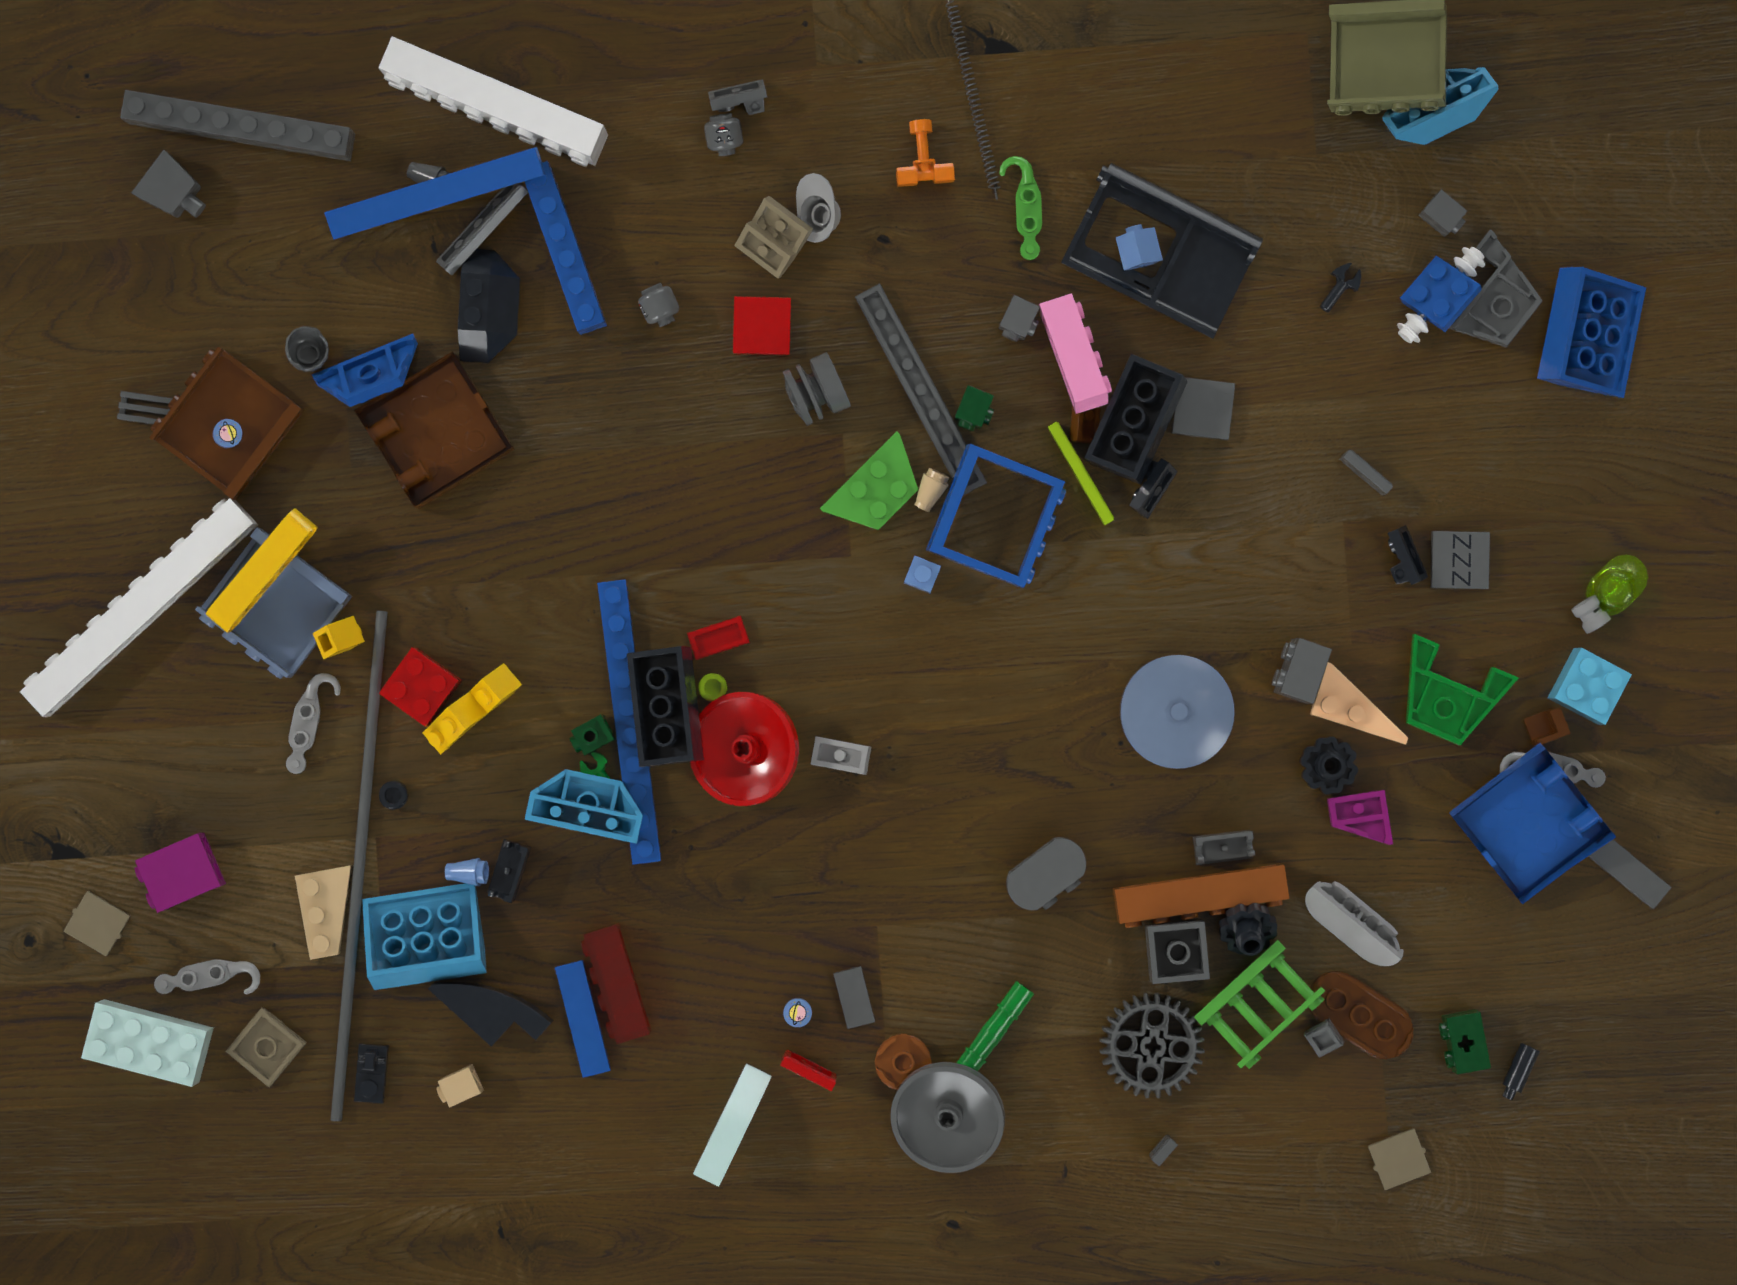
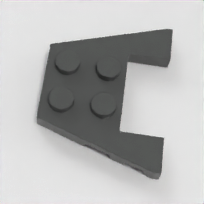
M1490 229L1476 249L1484 255V260L1497 270L1449 329L1507 348L1543 300L1523 272L1518 269L1508 251L1503 248L1496 234Z

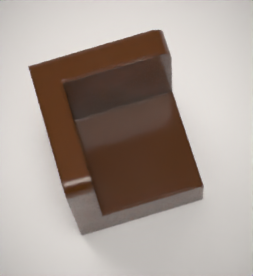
M1561 707L1550 708L1523 720L1533 746L1539 743L1545 744L1571 734Z

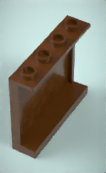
M217 347L216 350L211 349L202 360L204 366L198 373L194 371L185 382L187 388L182 395L177 394L168 404L170 411L164 418L159 417L150 429L153 433L149 438L157 441L221 489L229 498L237 500L305 410L223 348ZM231 419L241 426L242 438L232 448L220 447L213 439V429L221 420Z

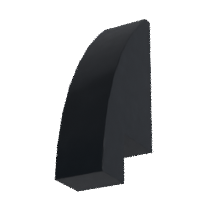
M443 981L435 982L428 988L491 1047L514 1022L536 1040L554 1021L539 1008L521 997L484 984Z

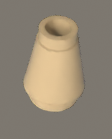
M929 468L927 473H923L914 505L930 512L931 508L949 486L947 484L949 477L935 469Z

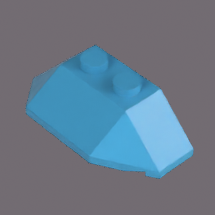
M1485 67L1477 68L1476 70L1467 68L1446 69V107H1439L1436 111L1410 108L1408 112L1403 113L1387 109L1382 118L1396 139L1425 145L1475 121L1499 88Z
M565 769L530 792L525 820L635 844L638 841L643 818L641 811L622 781Z

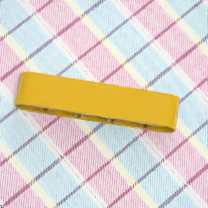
M296 508L290 511L207 610L206 615L225 632L230 633L313 536L318 527Z

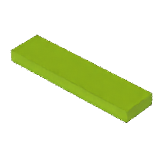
M1059 422L1048 426L1050 434L1104 526L1114 520V516Z

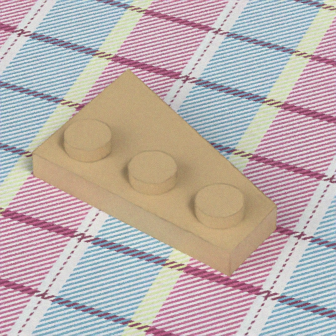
M352 865L295 876L310 960L340 954Z

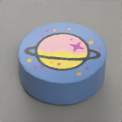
M231 419L219 421L213 429L214 441L223 448L236 446L242 438L241 426Z
M802 998L791 999L784 1007V1019L793 1027L805 1026L811 1019L812 1008Z

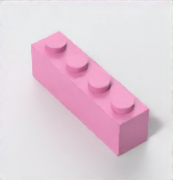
M1072 293L1040 303V315L1075 413L1078 414L1109 404L1108 393L1112 392L1107 375L1103 377L1099 368L1103 367L1099 352H1093L1090 343H1094L1089 326L1084 327L1081 319L1085 318L1081 303H1075Z

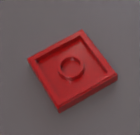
M734 296L733 354L790 355L791 298Z
M790 1050L785 1051L780 1066L830 1091L833 1090L836 1084V1073Z

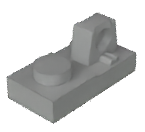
M815 737L811 765L867 775L872 747Z

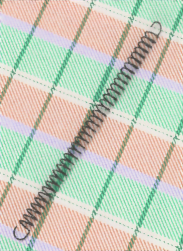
M954 0L945 5L948 8L947 12L950 13L949 15L959 12V10L953 12L948 11L951 8L958 7V5L947 6L948 4L954 2ZM948 15V17L951 18V19L949 20V22H950L952 19H954V18L960 17V15H959V16H956V17H950V16ZM962 21L950 22V23H953L952 25H954V24L960 23V22H962ZM952 25L950 26L951 28H954V29L952 30V33H954L953 38L956 39L955 41H957V40H959V39H961V38H965V36H963V37H954L955 35H957V34H959V33H963L964 31H961V32H953L954 30H956V29H958V28H962L963 26H959V27H952ZM954 41V43L957 44V45L955 46V48H956V49H959L958 51H960V50H962V49H965V48H968V47L957 48L958 45L963 44V43H966V41H965V42H960V43H957V42ZM958 51L956 52L957 54H960V55L958 56V59H962V60L959 61V64H962L961 67H963V66H965V65H967V64H971V63H972V62H969V63H960L961 61L970 58V57H967V58H959L961 55L967 54V53H969V52H965V53H958ZM960 67V69L963 70V71L961 72V74L965 75L964 77H966V76H968V75H971V74H974V72H972V73H967V74H964V73H963L964 71L969 70V69H972L973 67H970V68H961V67ZM975 78L964 79V80H966V81L964 82V84H965L967 81L973 80V79H975ZM976 83L965 84L968 85L965 87V89L971 85H975ZM978 88L966 89V90H970V91H968V92L966 93L967 95H969V97L967 98V100L971 101L970 103H972V102H974V101H976V100H980V98H978V99H969L970 97L975 96V95H978L979 93H976V94H968L969 92H971V91H973V90H977ZM969 103V105L972 106V107L970 108V110H971L973 107H976V106H978V105H981V103H980V104H974V105H971V104ZM982 109L971 110V111H974V112L971 113V115H972L973 113L977 112V111L982 110ZM984 114L972 115V116H975L972 120H973V121H977V122L974 123V126L977 127L976 129H978V128H980V127H982V126H986V124H984V125H975L976 123L981 122V121H984L985 119H982V120H974L975 118H977V117H979V116H982V115H984ZM975 129V131L978 132V133L976 134V136H977V137H980V138H978L977 141H978V142H981L978 146H979V147H983V148L980 149V152H985V153H983L982 155H984V154H986V153H988V152H992V150H990V151H981L982 149L991 146V145L980 146L981 144L990 141V140L979 141V139L988 136V135L978 136L979 133L984 132V131H987V129H986V130H976V129ZM981 155V157L984 158V159L982 160V162L986 163V164H984L983 167H985V165H987V164H989V163L995 162V161H984V160L987 159V158L993 157V155H992V156H982V155ZM996 166L985 167V168H987V169L985 170V173H989V174L986 175V178H991V179H989L988 181H990V180H992V179H994V178L999 177V176L987 177L988 175L997 172V171L986 172L987 170H989V169H991V168H994V167H996ZM987 181V183H990V185L988 186V188H990V189H995V197H996V200H998V196H997V191H996V189L1001 188V187H1000V186H999V187H990V186L993 185V184L999 183L1000 181H997V182H988V181Z

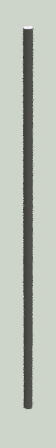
M376 611L331 1121H342L387 611Z

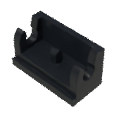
M507 839L503 840L487 891L488 896L498 897L509 903L515 901L531 851L530 846Z

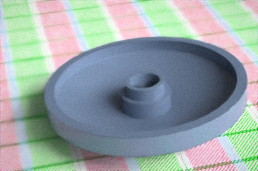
M1184 655L1165 656L1147 663L1129 680L1120 704L1121 725L1130 745L1146 760L1167 768L1193 767L1213 757L1227 741L1234 722L1233 697L1224 678L1206 662Z

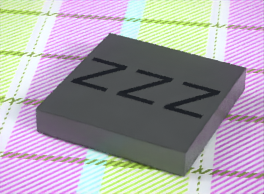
M1432 531L1430 588L1489 589L1490 532Z

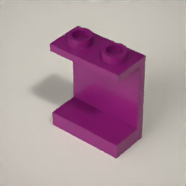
M204 832L197 833L135 860L137 865L135 867L136 876L141 883H145L148 890L146 899L152 909L155 908L157 913L226 884Z

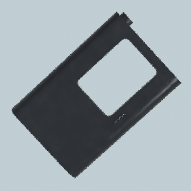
M1113 163L1110 164L1109 168L1103 165L1096 179L1101 184L1061 263L1214 339L1249 265L1261 246L1263 238ZM1107 198H1112L1175 230L1176 236L1155 277L1149 278L1133 269L1124 270L1121 263L1085 245V239Z

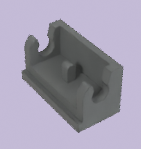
M1243 830L1194 836L1193 844L1196 865L1253 858L1255 856V850H1253L1252 846L1254 839L1253 831Z

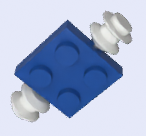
M1463 247L1464 256L1462 258H1454L1456 268L1435 256L1400 297L1401 303L1417 313H1407L1405 316L1408 321L1405 324H1397L1400 329L1398 334L1408 343L1413 341L1419 343V333H1428L1427 320L1446 332L1482 290L1481 285L1468 277H1476L1475 268L1477 266H1485L1483 261L1484 255L1478 249Z

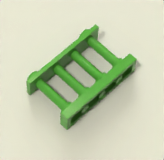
M1279 940L1194 1016L1201 1026L1205 1023L1209 1026L1213 1025L1243 1058L1237 1064L1240 1069L1245 1065L1250 1069L1262 1058L1258 1053L1308 1007L1313 1011L1325 1000L1321 996L1325 992L1322 987L1314 993L1284 960L1285 956L1282 954L1286 948ZM1269 965L1272 968L1276 967L1306 1000L1294 1012L1263 980L1264 975L1261 972ZM1248 984L1251 988L1255 987L1285 1019L1274 1031L1242 999L1243 995L1240 991ZM1226 1004L1230 1007L1234 1006L1263 1037L1264 1040L1252 1051L1221 1018L1222 1014L1219 1011Z

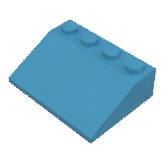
M465 883L362 899L367 978L374 990L487 973L485 945L475 885Z

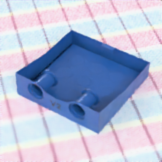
M1541 743L1449 812L1522 904L1568 869L1616 838L1614 833Z

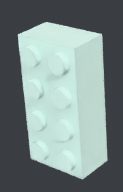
M103 999L95 1003L81 1058L193 1087L200 1082L213 1027Z

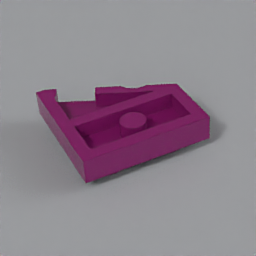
M1385 790L1327 798L1331 827L1384 844H1393Z

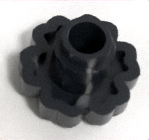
M1335 737L1317 738L1314 747H1305L1303 755L1300 757L1299 762L1305 767L1301 777L1306 781L1308 787L1312 789L1320 788L1323 794L1340 793L1343 790V784L1350 785L1354 782L1358 767L1352 762L1356 759V753L1347 742L1338 743ZM1326 760H1330L1333 764L1332 769L1326 771L1324 767Z
M1252 903L1248 907L1244 904H1238L1226 911L1227 918L1219 921L1221 941L1227 942L1228 950L1241 955H1257L1262 950L1269 948L1270 940L1277 937L1276 918L1270 915L1268 907L1261 906L1258 903Z

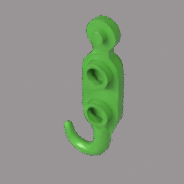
M1013 156L1007 158L1002 163L999 174L1004 176L1006 169L1010 165H1018L1022 169V179L1016 192V226L1018 232L1024 237V242L1020 247L1021 256L1026 260H1034L1040 252V247L1035 241V237L1042 228L1041 192L1033 177L1031 164L1022 157Z

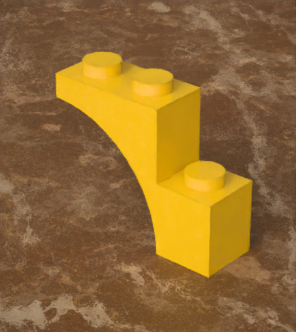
M503 663L482 678L467 694L448 706L423 732L424 736L441 755L476 723L507 700L522 684Z

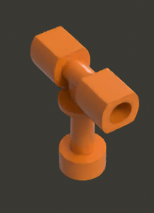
M920 119L910 121V134L916 135L918 160L913 161V166L896 168L897 187L915 186L918 184V181L933 180L934 184L954 182L953 163L936 164L935 159H929L927 134L933 132L932 120Z

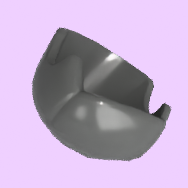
M302 326L294 329L286 338L285 352L288 361L294 368L303 372H313L320 369L328 360L329 347L327 340L317 328Z

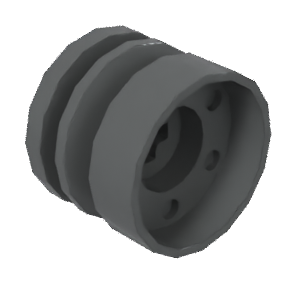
M827 352L810 359L812 373L808 375L800 364L796 365L800 376L799 379L794 380L789 369L783 371L786 392L796 414L802 418L806 426L813 424L808 412L813 409L819 420L824 419L821 408L824 404H827L833 414L851 407L840 378Z

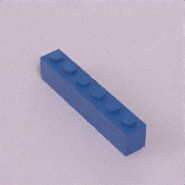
M545 161L542 164L546 174L527 180L525 184L576 329L582 335L605 327L607 324L549 162Z

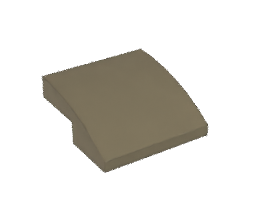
M768 196L763 199L752 221L746 223L734 246L779 279L798 255L813 228L772 197Z

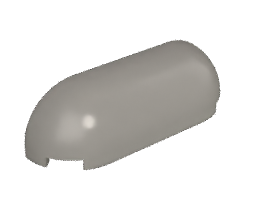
M1319 881L1309 889L1305 897L1309 913L1360 957L1379 966H1391L1402 959L1404 951L1400 949L1396 935H1398L1396 929L1345 886L1336 881L1332 884Z

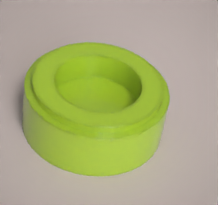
M716 673L705 675L699 682L700 695L705 700L711 702L725 695L727 692L726 680Z

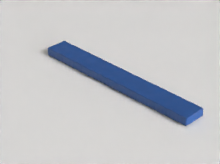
M534 147L324 212L334 240L540 177L546 173L538 148Z

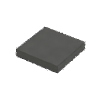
M1185 378L1187 384L1174 411L1172 434L1229 440L1235 383Z

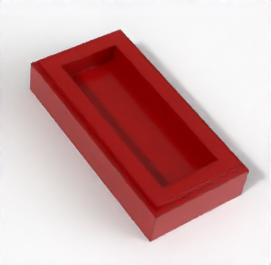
M741 616L687 633L695 660L750 643Z

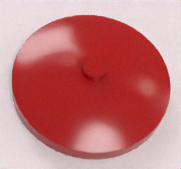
M734 692L723 695L712 701L699 714L704 760L693 761L690 764L697 781L705 791L717 800L735 806L757 805L777 796L790 782L797 767L799 757L798 735L787 712L769 697L753 692Z

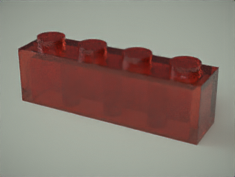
M619 923L585 933V940L581 941V946L585 957L590 956L593 967L589 968L593 984H599L601 994L598 995V1001L602 1012L607 1011L610 1022H606L610 1039L615 1038L616 1043L620 1044L649 1035L652 1030Z

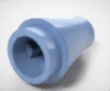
M480 858L447 863L445 866L446 880L480 886L488 881L489 865L487 861H482Z

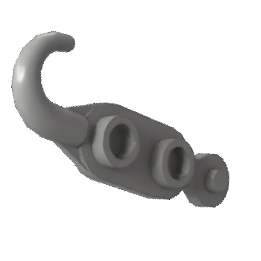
M329 673L315 675L309 681L305 693L294 708L288 740L293 753L286 761L287 770L293 774H299L305 770L307 762L304 753L315 742L321 712L317 694L319 685L323 682H329L334 687L335 695H340L341 687L339 681Z
M1512 752L1507 754L1500 764V773L1526 753ZM1549 752L1573 784L1580 780H1584L1588 786L1595 788L1604 784L1606 776L1601 769L1591 768L1586 770L1576 759Z
M214 959L185 966L179 970L176 976L162 974L155 979L154 987L161 994H167L175 987H180L185 991H194L223 984L238 973L248 972L251 974L253 981L251 986L244 990V994H250L260 984V973L254 964L247 961L232 962Z

